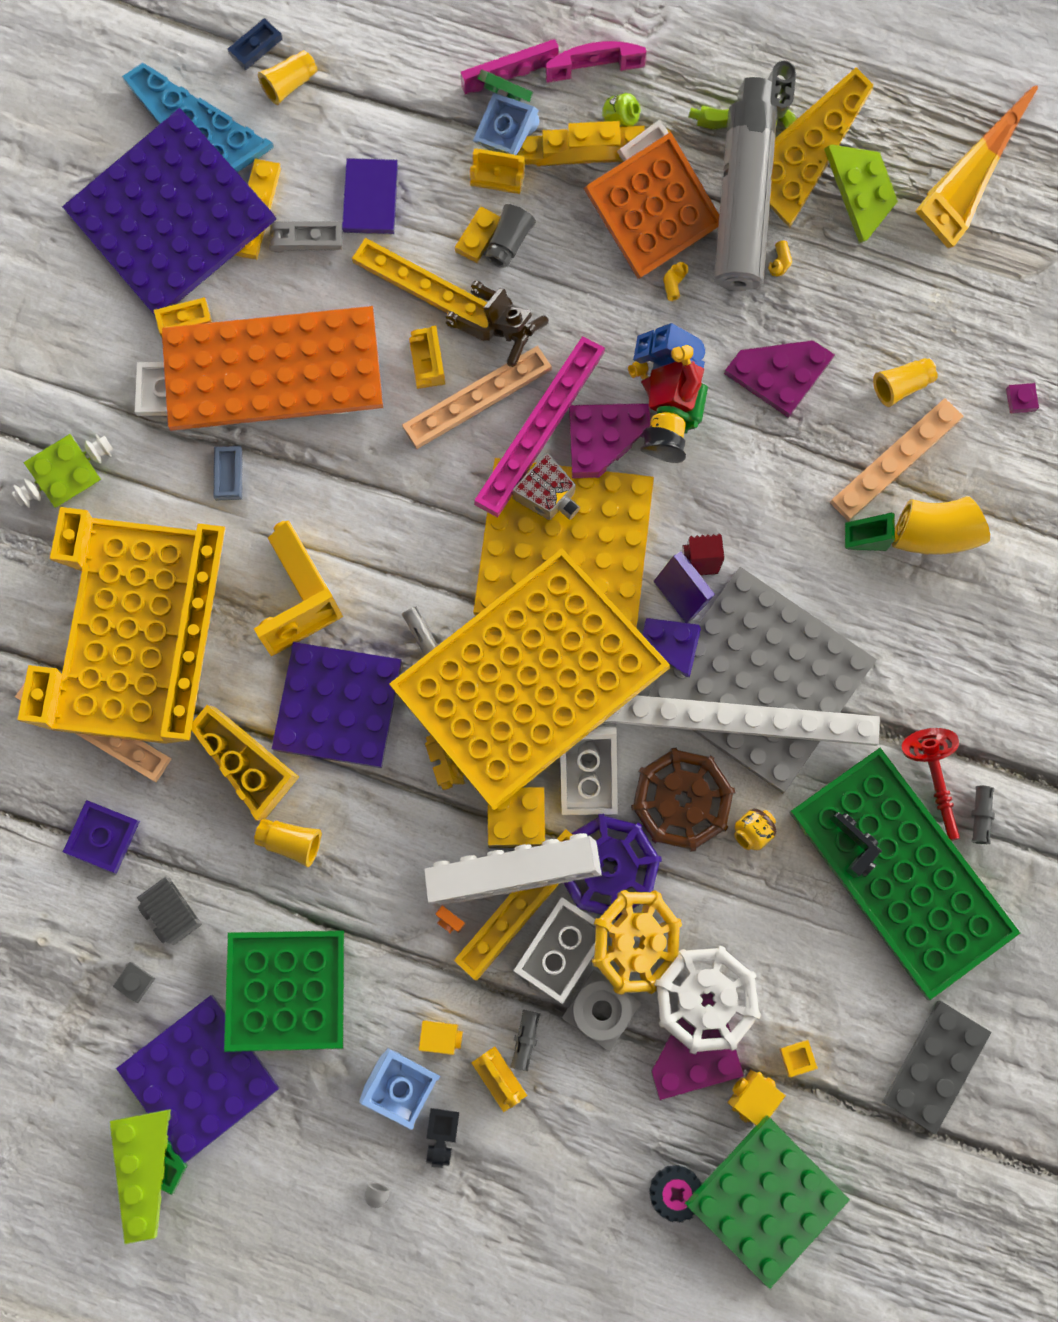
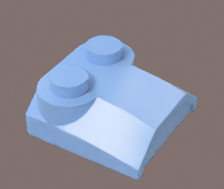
M493 93L473 141L491 151L517 155L527 135L534 133L539 125V116L537 114L539 110L526 103Z
M387 1048L370 1074L359 1102L412 1130L423 1105L440 1076L404 1057L399 1052Z

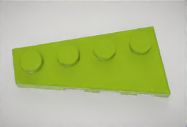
M171 1109L110 1121L124 1244L155 1239L157 1237L162 1197L160 1194L162 1180L164 1179V1158L168 1142L167 1130Z

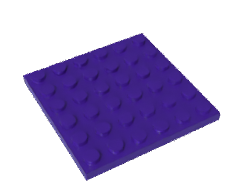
M178 108L62 206L154 316V310L176 305L244 248L245 245L277 220L272 211L181 108Z

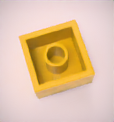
M522 787L494 811L488 805L489 848H515L520 845L542 846V842L545 841L544 787Z

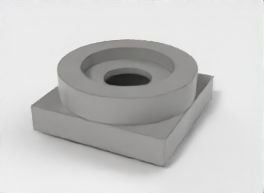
M593 970L562 1019L610 1052L642 1002L629 993H624L623 995L615 993L613 986L607 978ZM599 1000L607 1001L612 1007V1014L605 1021L597 1020L592 1014V1007Z

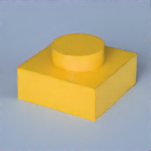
M809 1040L779 1048L788 1077H794L818 1069Z

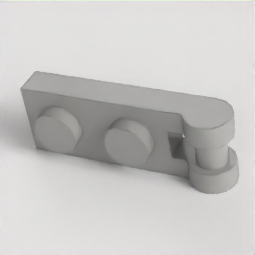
M341 221L273 222L270 225L272 239L269 243V249L272 252L280 253L285 250H342ZM289 234V238H283V235Z

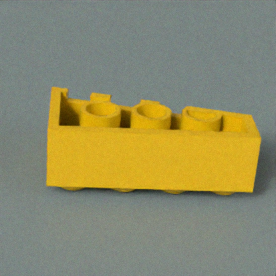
M206 705L193 721L192 732L207 753L212 756L222 774L230 781L236 790L235 792L245 802L255 820L266 819L299 779V776L218 708Z

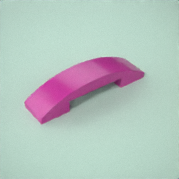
M600 41L576 46L558 54L546 63V83L571 79V71L574 69L617 62L619 63L620 71L645 67L647 51L645 47L621 41Z

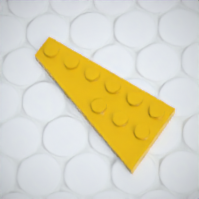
M857 67L775 138L770 208L789 228L829 164L824 148L830 145H840L873 90L874 84Z

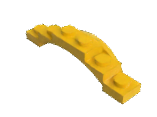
M620 121L568 123V129L542 130V136H527L517 155L525 156V165L536 166L624 162L617 151L645 131V126L620 127Z

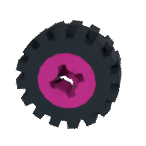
M680 1165L666 1166L664 1169L659 1170L656 1176L652 1178L651 1186L649 1187L650 1200L655 1211L662 1218L670 1222L681 1223L692 1219L695 1214L685 1202L701 1186L699 1178L690 1169Z

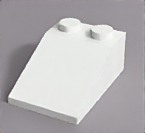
M600 724L560 757L562 815L618 814L616 724Z

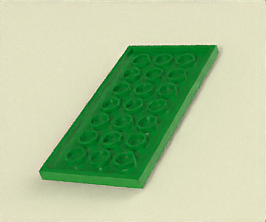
M881 747L789 812L927 1000H932L1020 934V931ZM837 812L848 814L857 823L855 827L863 834L865 832L870 834L879 843L877 847L882 852L873 861L876 866L866 877L860 875L853 879L845 871L862 853L863 849L830 820Z

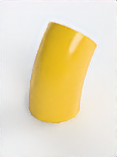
M965 496L958 500L943 503H927L910 499L903 508L896 524L895 541L892 543V547L920 554L943 555L959 553L989 543L990 530L980 507L971 497Z

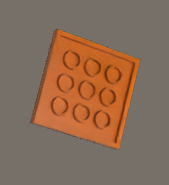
M671 132L583 188L637 279H640L719 227L718 211Z

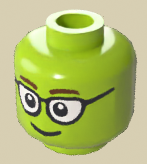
M631 93L613 95L605 101L602 108V117L604 122L620 121V127L634 126L639 120L641 107Z

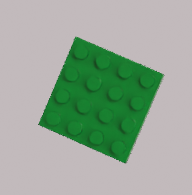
M344 931L228 932L224 1051L343 1049Z
M766 1115L685 1204L771 1289L850 1199Z

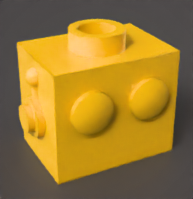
M750 1070L745 1078L742 1077L735 1083L732 1089L734 1093L727 1103L732 1107V1111L740 1115L739 1118L742 1121L758 1125L766 1115L772 1116L786 1095L775 1087V1081L771 1078H764L761 1072Z

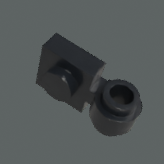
M430 1108L426 1139L436 1140L434 1145H428L426 1163L432 1164L431 1167L443 1169V1166L450 1165L452 1148L446 1147L445 1141L456 1143L460 1112Z

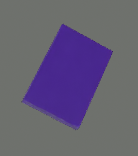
M346 159L343 233H395L398 160Z

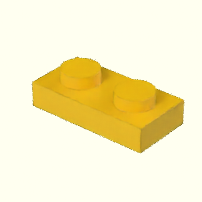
M480 206L455 245V252L478 263L489 246L500 216Z
M205 297L154 310L161 337L162 328L212 323Z

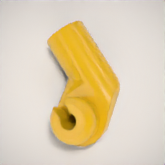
M786 240L775 244L778 257L773 263L770 262L768 265V270L774 277L784 275L792 265V258Z
M684 262L674 264L663 277L668 301H675L680 298L678 284L689 271L687 264Z

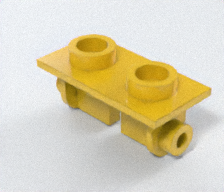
M431 735L427 736L425 747L430 762L437 760L441 762L440 765L432 767L438 786H441L442 790L452 788L453 785H464L463 773Z
M496 1046L471 1062L503 1113L528 1096Z

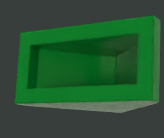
M892 512L845 522V549L887 551L895 541V514Z

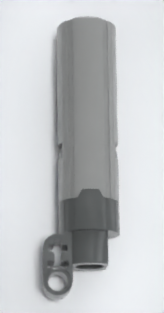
M786 60L775 64L768 79L761 77L744 78L738 90L737 102L733 103L728 109L723 169L724 178L722 180L714 282L728 290L746 291L756 289L764 281L777 119L784 117L793 103L796 69L791 62ZM777 75L783 76L785 80H781Z

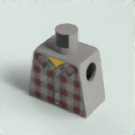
M548 453L541 458L513 489L514 500L548 520H551L558 511L568 519H572L580 509V506L570 499L575 493L574 482Z

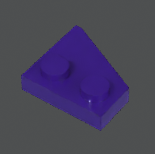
M646 618L642 635L670 665L679 670L685 677L690 678L701 632L700 625Z

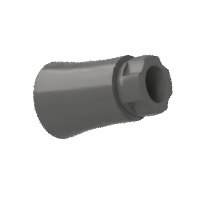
M505 204L495 233L489 243L490 247L485 255L487 260L496 266L508 267L525 237L535 225V218L529 212L516 205Z

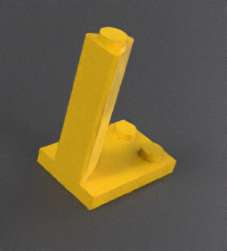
M289 521L277 523L273 528L274 532L268 537V540L303 602L275 617L264 619L260 622L259 626L253 628L271 657L292 646L293 642H299L343 618L330 590L324 583Z

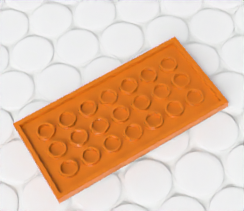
M373 306L162 328L167 418L170 431L383 408Z

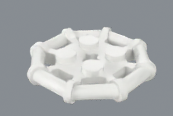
M722 946L713 949L680 950L678 957L659 980L656 979L654 984L657 986L660 1022L658 1023L660 1027L668 1030L689 1048V1052L693 1054L700 1051L724 1049L733 1051L737 1049L739 1041L757 1019L760 1020L761 1017L756 994V974L750 972L725 951L726 948ZM714 960L712 969L696 970L693 962ZM722 963L740 978L734 982L729 980L719 971ZM685 967L689 973L687 978L680 986L673 984V980ZM744 985L746 1007L738 1006L737 1002L738 994L736 988ZM669 992L677 993L679 1011L671 1014ZM702 992L704 994L711 992L714 995L712 1000L715 1004L713 1007L711 1005L706 1007L701 1005L703 999L700 995ZM737 1013L744 1016L730 1033L725 1025L733 1015ZM681 1017L695 1028L693 1035H690L675 1021ZM719 1029L722 1038L701 1039L702 1030Z

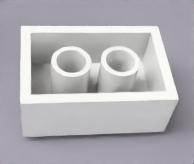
M561 897L514 969V972L563 1004L595 954V919Z

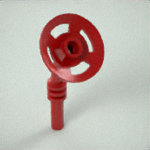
M927 728L909 735L903 741L901 748L904 756L908 759L928 762L936 792L933 796L937 798L935 803L939 804L937 810L941 811L947 836L951 841L960 839L952 811L954 804L950 802L952 797L948 795L951 793L946 789L939 760L950 756L957 750L959 738L956 733L948 729ZM946 740H949L952 743L951 748H948ZM911 748L914 749L915 756L910 753Z

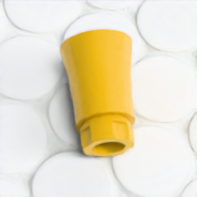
M303 50L271 68L258 72L257 76L267 97L274 104L279 105L290 93L318 72V68L312 56Z
M924 358L890 370L876 372L873 377V385L881 403L886 407H891L903 398L935 382L938 373L934 362L930 358Z
M262 819L255 831L254 844L295 860L306 867H310L319 850L322 832L321 829L305 828L277 820L273 822Z

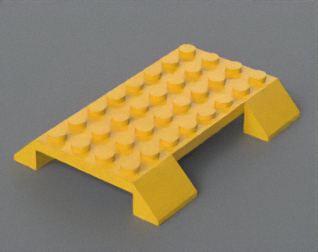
M60 507L50 560L82 571L63 671L61 674L57 668L28 665L17 720L53 731L164 744L190 741L226 528L224 526L197 523V529L190 530L92 518L88 510Z

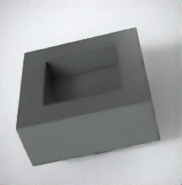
M129 962L113 987L135 1003H139L155 978L133 962Z

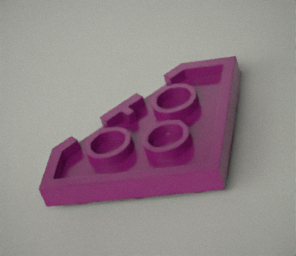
M814 340L745 349L738 352L725 369L724 374L789 418L831 363L835 354Z
M649 403L571 405L569 407L572 478H599L606 472L610 464L615 460L618 461L625 455L640 437L643 438V430L650 427Z
M711 992L700 995L703 999L701 1003L703 1007L707 1005L713 1007L715 1002L712 1000L714 995ZM681 1017L677 1023L690 1035H693L695 1028ZM727 1023L725 1026L730 1031L729 1024ZM719 1029L702 1030L701 1039L722 1037ZM670 1034L651 1070L659 1100L744 1076L736 1049L733 1051L730 1049L700 1051L693 1054L689 1052V1048L672 1034Z

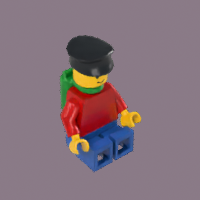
M673 323L637 336L633 358L636 362L628 366V372L632 378L641 377V383L648 394L649 407L657 412L651 419L650 427L643 430L644 446L640 448V451L665 462L681 463L686 459V453L683 450L685 447L684 434H687L688 430L697 428L698 424L702 422L708 386L701 383L705 364L702 360L705 356L703 342L698 337ZM648 361L653 363L650 376L647 374L649 370Z

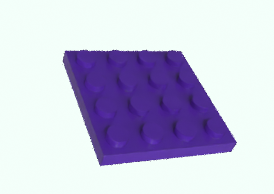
M293 642L271 749L278 752L382 768L396 696L389 683L400 675L402 660Z
M213 995L207 997L116 1068L147 1114L171 1109L167 1130L168 1140L172 1144L173 1151L181 1157L184 1163L191 1160L280 1089L254 1051H224L225 1011Z

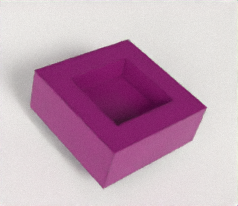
M1035 383L1009 385L1006 388L1010 414L1036 412L1039 409Z

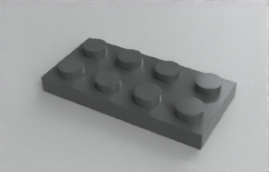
M937 1001L882 1102L936 1135L992 1032L944 1002Z

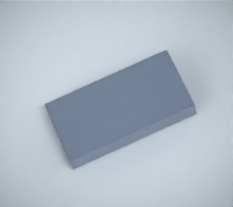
M241 446L214 447L215 501L242 500Z

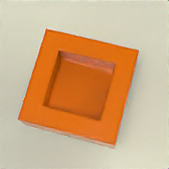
M443 905L435 914L440 918L437 924L450 934L453 930L460 933L466 925L465 922Z

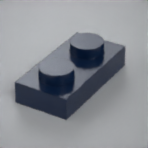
M264 17L228 47L227 50L229 55L242 68L247 70L283 40L282 34Z

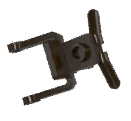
M474 281L471 284V288H473L471 293L488 301L484 307L488 327L479 326L458 316L454 312H449L445 316L447 319L445 323L451 328H457L482 341H490L493 336L505 337L506 341L509 342L513 340L514 344L508 356L507 365L514 367L517 365L522 350L528 342V337L546 326L549 319L547 316L542 315L527 323L532 317L531 311L514 308L513 302L507 296L505 289L499 288L496 292L484 286L481 282Z

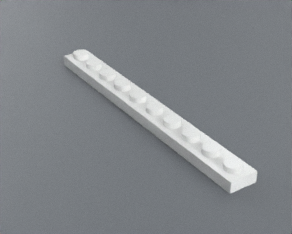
M636 695L604 722L877 746L879 744L880 716Z

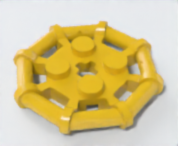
M623 890L617 894L616 900L602 916L594 921L596 926L595 956L592 959L594 967L599 968L611 983L615 993L619 995L628 992H648L653 994L657 992V986L654 985L656 979L659 980L678 957L679 930L682 922L680 918H676L662 900L661 893L656 890L651 892H628ZM643 904L642 911L633 913L632 905ZM655 909L665 922L658 924L652 916ZM621 912L622 915H621V916L618 918V920L612 925L611 922H612V921L616 918V916ZM607 932H609V938H612V946L608 945V951H606ZM668 932V942L663 933ZM634 936L640 938V944L638 947L633 948V945L635 944V941L633 940ZM667 944V952H664L663 950ZM658 959L664 960L652 974L650 971L651 967ZM612 960L620 968L618 973L610 964ZM630 972H639L641 980L629 981Z

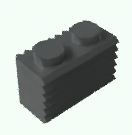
M164 877L137 897L140 905L137 906L140 913L146 920L152 919L156 925L153 931L162 943L167 942L168 944L175 945L202 925L171 878Z

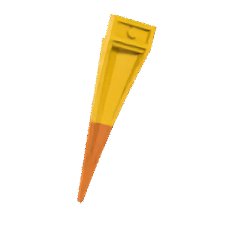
M1038 85L1031 87L927 193V197L915 211L947 248L954 247L969 228L975 210L998 160L1036 93Z

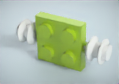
M68 434L23 463L36 481L33 483V481L24 478V486L19 488L13 485L16 490L12 492L13 497L20 506L26 505L30 508L29 501L35 499L40 502V491L43 490L54 508L97 483L101 478L89 461L92 458L93 461L101 464V457L106 454L112 457L110 451L113 450V447L105 436L100 438L96 434L95 442L85 441L86 451L83 452L72 435Z

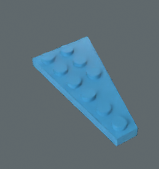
M143 62L122 76L126 85L158 124L162 123L178 108H181L237 173L254 162V159L260 158L274 148L273 142L263 139L256 135L249 127H243L238 124L231 116L205 100L191 95L189 90L182 86L178 87L170 82L166 76Z

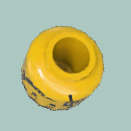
M750 809L736 821L734 837L746 850H761L775 837L777 833L774 825L776 820L766 810Z

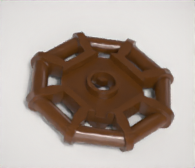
M675 747L646 767L639 769L640 775L631 809L635 811L650 834L653 843L668 844L689 849L690 852H693L719 833L727 831L729 828L727 822L732 797L736 792L735 787H731L715 763L713 756L707 757L680 751ZM680 762L701 766L698 773L681 770ZM672 763L673 773L668 774L662 780L655 775ZM707 771L719 789L710 790L708 783L703 779ZM649 782L657 786L654 801H646ZM682 792L687 793V797L691 799V803H686L684 807H680L679 801L675 800L676 795L680 796ZM712 798H721L717 817L709 814ZM655 808L663 820V824L659 828L647 810ZM703 820H706L711 825L697 835H694L692 827ZM668 826L685 829L686 837L666 833Z

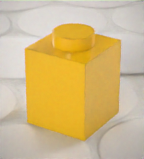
M422 1020L419 1051L454 1055L455 1049H461L463 1031H458L459 1024Z

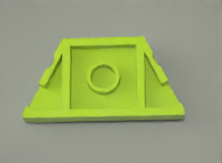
M830 145L824 148L860 244L869 239L898 200L880 152Z

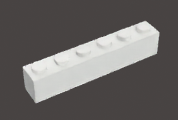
M575 834L570 836V840L559 842L558 839L546 840L542 842V846L537 847L520 845L515 847V851L504 853V850H494L488 852L486 857L477 858L475 855L464 856L460 858V862L455 863L439 861L433 863V867L424 869L428 903L436 907L601 876L597 843L587 834Z

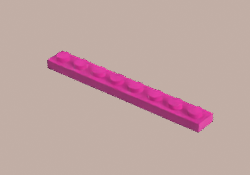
M583 336L581 337L475 498V506L497 518L512 497L514 487L524 478L604 355L605 347Z

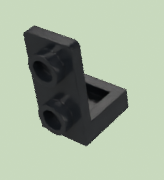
M837 812L830 820L863 849L862 853L845 871L853 879L860 875L866 877L875 868L876 864L873 861L882 852L877 847L879 843L866 832L863 834L855 827L857 823L848 814Z

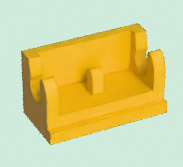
M474 148L473 166H470V186L516 194L521 193L525 173V156Z
M436 325L411 331L409 342L417 389L446 385Z

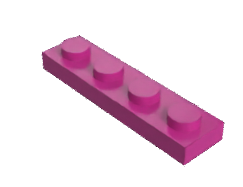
M556 39L460 71L461 86L464 93L479 92L483 89L485 82L478 79L481 69L508 80L517 76H525L531 71L540 68H546V63L559 54V46Z

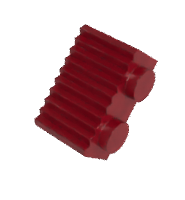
M720 533L717 536L715 534L712 536L707 534L706 537L703 534L700 537L698 535L695 537L691 535L687 545H682V553L700 575L718 574L722 567L724 549Z

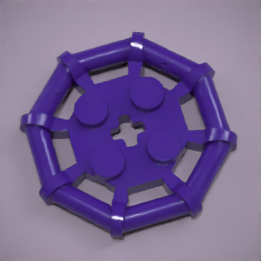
M598 814L596 819L571 833L572 835L587 834L589 836L599 830L601 838L596 840L600 868L604 866L603 860L605 859L617 863L614 867L615 873L610 874L608 871L603 872L601 869V876L585 878L584 881L589 889L584 895L575 881L563 883L577 908L602 915L610 905L590 900L594 892L610 896L612 904L619 892L630 887L636 892L653 891L662 857L658 856L641 827L643 825L639 822L634 824L607 817L604 814ZM608 829L628 833L625 840L614 839L608 836ZM634 838L646 857L637 858L630 846ZM639 865H647L643 886L635 882ZM633 904L632 909L636 908L641 904ZM620 912L614 920H618L622 913Z

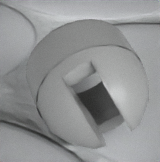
M370 1182L365 1192V1200L370 1207L380 1208L387 1202L391 1190L385 1185Z

